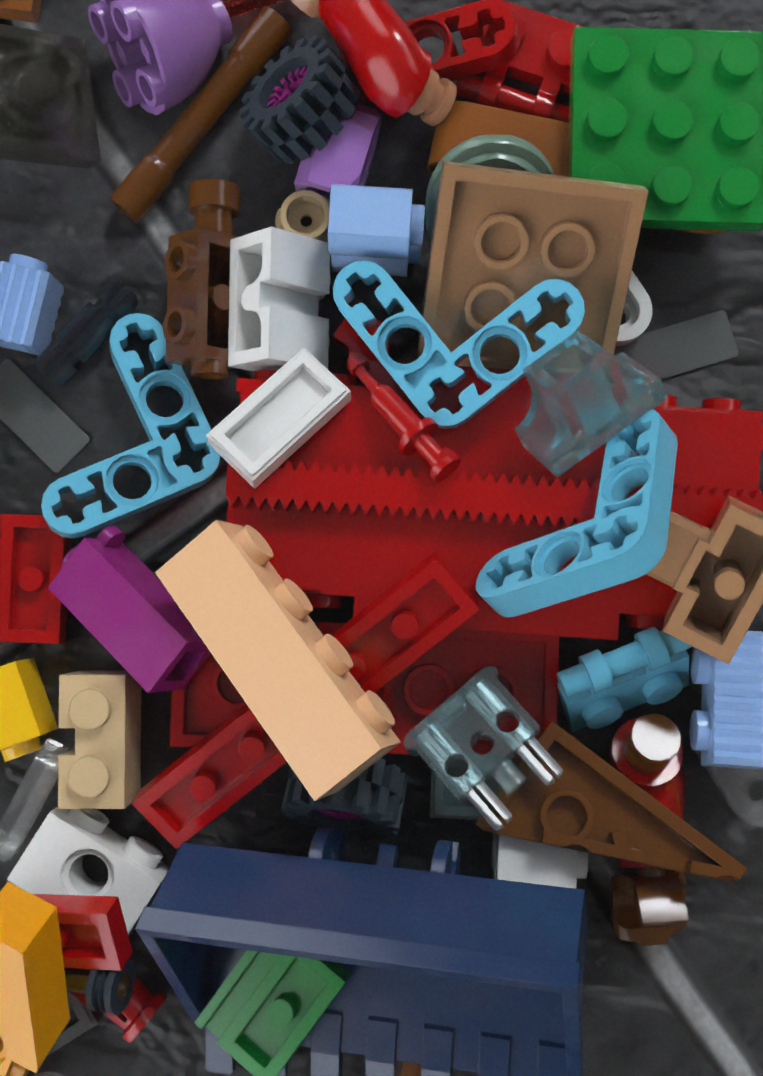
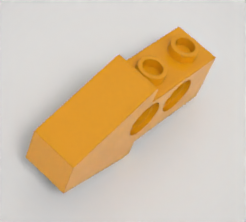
M7 882L0 891V1076H27L29 1071L37 1073L69 1023L70 1013L57 907Z

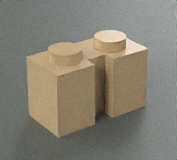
M78 670L59 675V728H75V747L58 755V809H125L133 802L137 791L141 789V685L126 670Z

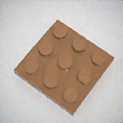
M443 161L422 305V317L450 352H453L535 285L551 279L567 281L579 290L584 300L585 314L580 329L570 341L532 371L610 375L649 190L639 185ZM546 297L540 300L541 315L527 328L523 325L521 317H517L510 322L525 334L532 352H536L544 346L534 340V336L547 323L554 322L560 329L568 325L565 320V313L570 305L564 299L555 304L551 303ZM421 333L418 334L416 360L422 355L425 347L424 338ZM496 337L487 341L480 353V360L485 368L513 369L518 364L520 358L516 344L504 337ZM466 358L457 366L471 367L469 359Z

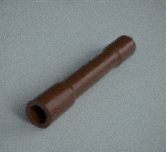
M268 6L263 7L233 44L228 57L152 151L139 160L109 197L111 203L137 224L140 223L172 183L174 174L249 81L262 72L264 66L292 35L293 31L290 25L278 12Z

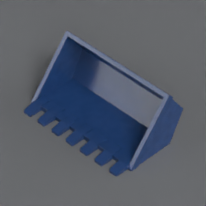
M320 827L316 830L308 857L182 843L151 906H144L135 928L193 1022L199 1017L246 950L338 962L352 976L301 1044V1046L311 1047V1076H342L343 1052L365 1055V1076H397V1061L421 1064V1076H453V1069L478 1073V1076H583L582 1016L588 926L585 890L460 875L461 848L459 842L439 840L437 842L430 872L396 868L398 848L395 845L380 844L376 865L346 862V834L344 830L329 827ZM204 1027L205 1068L208 1072L225 1075L232 1074L235 1071L236 1060L217 1044L219 1038L208 1028ZM288 1063L278 1076H288Z

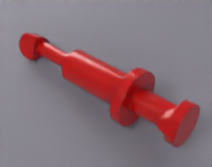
M356 351L350 352L347 359V369L352 376H357L371 392L370 403L401 437L398 442V449L404 455H410L418 451L432 467L430 476L434 481L440 482L450 476L460 465L461 459L451 449L447 447L442 449L432 438L438 429L437 423L431 417L421 420L390 385H380L367 371L366 366L370 361L363 354Z

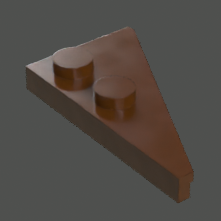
M551 721L537 741L563 769L561 777L557 779L530 749L534 757L554 778L555 783L546 786L526 762L522 760L496 795L511 812L512 818L507 824L496 810L489 805L488 808L500 820L504 828L497 831L494 830L483 816L475 824L483 832L727 882L740 880L747 870L745 866L553 721Z

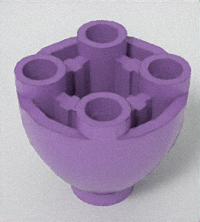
M100 0V2L88 7V16L92 30L102 44H107L110 56L117 69L113 71L112 78L118 96L127 107L130 108L140 104L145 111L156 116L173 108L194 93L210 72L219 48L229 44L232 40L230 17L221 0Z

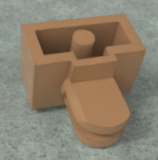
M729 495L711 529L671 511L667 547L664 556L647 573V575L673 587L677 591L665 613L663 632L728 665L763 604V511Z

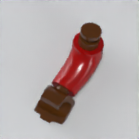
M648 714L628 720L618 728L610 744V765L684 820L683 748L677 726L669 718L660 714ZM619 859V868H634V874L614 875L611 877L609 897L614 933L621 940L639 941L641 946L666 945L668 938L687 927V922L689 921L685 902L687 887L685 873L667 871L664 868Z

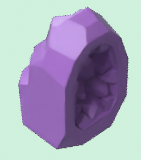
M361 104L354 106L355 110L351 118L341 119L340 123L344 128L336 136L331 132L326 137L328 145L320 151L315 146L312 147L311 157L300 161L294 182L295 190L314 191L330 200L331 184L365 186L380 134L382 115L376 109Z

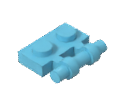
M651 627L634 634V642L604 654H601L596 649L579 656V664L557 673L559 681L557 687L562 712L572 733L587 726L591 729L608 726L619 719L624 711L646 702L651 705L661 704L677 696L683 687L689 685V655L686 650L692 648V646L663 632V630L658 631L655 627Z

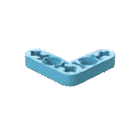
M367 260L355 261L340 271L333 285L334 301L345 319L424 418L431 417L438 427L442 429L457 428L468 422L570 341L579 331L585 314L584 300L577 288L571 283L560 279L545 280L532 287L453 352H450L387 271L378 264ZM359 279L367 286L376 281L381 284L376 288L375 295L388 314L393 311L397 304L404 310L385 319L372 336L368 333L367 328L378 324L375 316L363 303L356 304L354 307L348 305L355 297L351 285ZM546 297L551 303L555 304L564 299L570 305L565 313V320L568 325L560 329L554 322L547 323L534 336V340L544 346L536 352H532L525 334L510 322L517 317H521L523 325L527 328L541 315L540 300ZM409 327L422 334L425 347L422 355L416 361L409 364H400L389 357L387 343L389 337L400 328ZM496 337L510 339L516 344L520 354L518 364L513 370L504 374L488 371L480 360L482 347L487 341ZM464 359H469L476 377L491 388L482 395H478L476 387L472 383L458 396L462 406L459 412L452 415L448 409L442 408L435 413L429 407L436 399L432 390L433 386L440 381L448 388L455 386L466 377L465 372L457 367V365Z
M135 313L119 319L111 329L109 342L113 363L150 441L61 477L48 486L42 497L41 508L43 516L51 530L62 537L74 539L89 535L199 488L209 482L217 471L220 454L208 444L206 434L211 431L209 423L182 365L166 363V339L163 327L159 321L149 315ZM137 332L142 340L150 338L154 340L149 344V359L155 371L144 377L140 382H136L134 377L144 376V366L135 350L127 352L122 350L128 346V334ZM164 364L169 368V370L156 371ZM159 386L172 387L181 395L183 406L173 416H157L147 406L146 397L149 392ZM189 420H192L195 426L186 427L185 437L193 451L204 449L207 453L202 458L201 471L193 473L188 465L177 467L174 461L180 457V443L175 433H172L165 440L161 438L160 433L175 431ZM127 466H137L145 470L151 480V488L147 494L137 499H127L119 495L113 485L114 477L119 470ZM100 477L103 478L105 496L115 509L103 513L101 500H98L83 508L84 520L80 523L73 524L67 515L56 518L53 512L62 507L61 495L72 492L77 500L85 499L96 494L95 487L90 481Z
M645 408L637 410L624 417L610 432L606 442L593 519L505 549L486 562L476 579V591L499 615L506 618L515 617L635 580L647 574L659 563L667 547L678 446L677 436L660 414L654 409ZM643 485V487L638 492H636L633 496L627 498L628 495L631 492H633L637 487ZM576 556L575 559L572 561L571 564H569V565H568L565 569H563L562 571L558 572V571L560 570V568H561L569 559H571L572 557Z

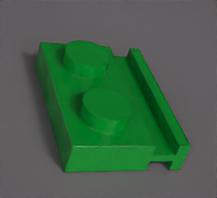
M246 950L194 1023L201 1030L204 1027L208 1028L219 1038L217 1044L253 1076H278L352 974L338 962Z

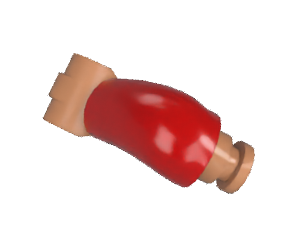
M291 0L311 18L319 17L368 99L384 113L397 118L406 112L415 116L420 114L421 120L430 126H436L446 118L455 102L457 87L447 78L439 79L438 73L431 69V55L420 46L412 30L387 0Z

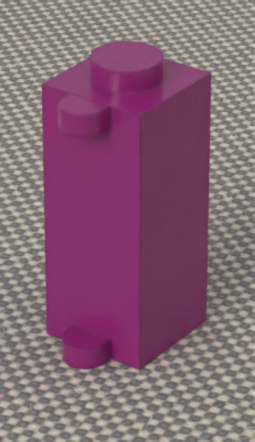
M109 525L104 528L96 539L83 538L79 544L74 546L65 555L61 564L62 569L51 582L48 589L147 693L184 689L211 654L207 646L160 579L123 543L125 534L116 525Z

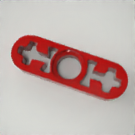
M480 0L405 21L418 42L428 37H436L444 42L441 57L431 67V69L438 73L439 79L447 78L451 81L502 67L514 57L519 47L520 35L514 16L509 7L498 0ZM494 23L498 31L494 36L495 43L490 46H483L480 40L484 32L483 26ZM459 31L463 41L460 42L465 52L459 56L457 45L452 36V33ZM339 52L338 56H339V57L343 60V62L348 66V64H347V62L345 61V59H344L342 53ZM359 85L357 87L361 91L359 99L370 101Z

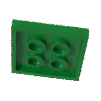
M574 27L570 39L568 177L645 187L649 191L641 228L761 231L763 229V31Z

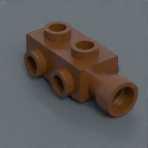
M200 179L189 184L188 211L191 215L195 216V226L193 229L169 236L168 250L165 256V271L168 276L167 313L163 322V333L166 339V363L191 367V376L196 378L226 379L230 377V369H233V367H228L230 240L237 238L233 236V218L238 217L240 214V187L226 180Z

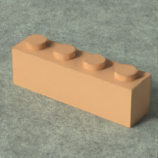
M215 520L155 573L313 800L316 801L337 793L401 743L391 729L395 725L394 717L381 698L370 690L364 692L349 672L353 667V661L341 643L330 634L323 636L308 614L313 611V607L305 593L290 579L282 580L269 562V559L273 557V551L262 535L250 525L242 526Z

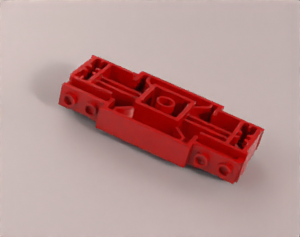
M370 360L369 373L380 385H390L421 420L424 419L379 361ZM397 362L400 364H409L406 362ZM457 366L465 372L466 377L450 388L445 386L442 381L435 384L432 390L436 399L429 407L435 413L442 408H446L453 415L462 408L458 396L472 383H474L478 395H482L491 387L476 377L472 367ZM486 368L488 371L496 374H504L513 370ZM260 369L254 371V379L237 378L236 392L240 396V404L278 370ZM531 371L465 424L451 429L438 427L432 438L442 449L447 447L454 451L461 459V463L450 476L440 482H436L430 476L432 467L418 451L410 455H404L398 449V442L401 437L370 403L371 392L366 386H356L357 378L354 376L332 373L351 391V401L255 489L229 464L227 466L225 494L228 499L227 522L242 526L250 525L257 530L273 551V557L269 559V562L282 580L290 579L305 593L312 607L341 609L342 596H353L354 617L431 554L436 552L479 603L480 610L455 630L618 640L619 614H626L625 627L644 629L655 627L656 629L663 630L665 613L677 591L673 587L645 574L635 580L522 615L506 618L499 615L476 591L478 574L486 562L505 549L593 519L609 434L624 417L645 408L654 409L658 412L677 436L678 446L671 511L711 529L728 495L763 511V494L759 489L761 453L763 452V411L741 410L742 401L730 398L702 400L701 408L678 407L677 397L666 394L638 396V403H631L633 377ZM643 485L637 487L633 492H631L628 495L627 498L633 496L636 492H638L643 487ZM574 556V557H572L571 559H569V560L560 568V570H559L558 572L562 571V570L565 569L569 564H571L572 561L575 559L576 556Z

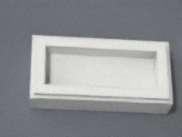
M303 347L206 434L208 444L255 489L351 401V391Z

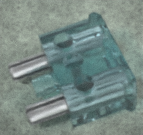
M485 666L408 732L403 741V745L409 755L413 757L419 755L459 804L468 798L496 831L504 828L503 824L475 791L478 789L508 824L512 818L511 812L485 782L493 776L509 795L526 781V778L511 762L517 754L546 786L555 783V780L526 748L527 746L557 779L563 773L561 766L536 740L540 735V726L502 685L495 666ZM505 718H511L519 726L512 732H503L498 728V724ZM489 740L494 745L489 753L480 755L472 750L477 741ZM455 761H462L468 765L466 773L460 777L450 776L447 772L451 763Z

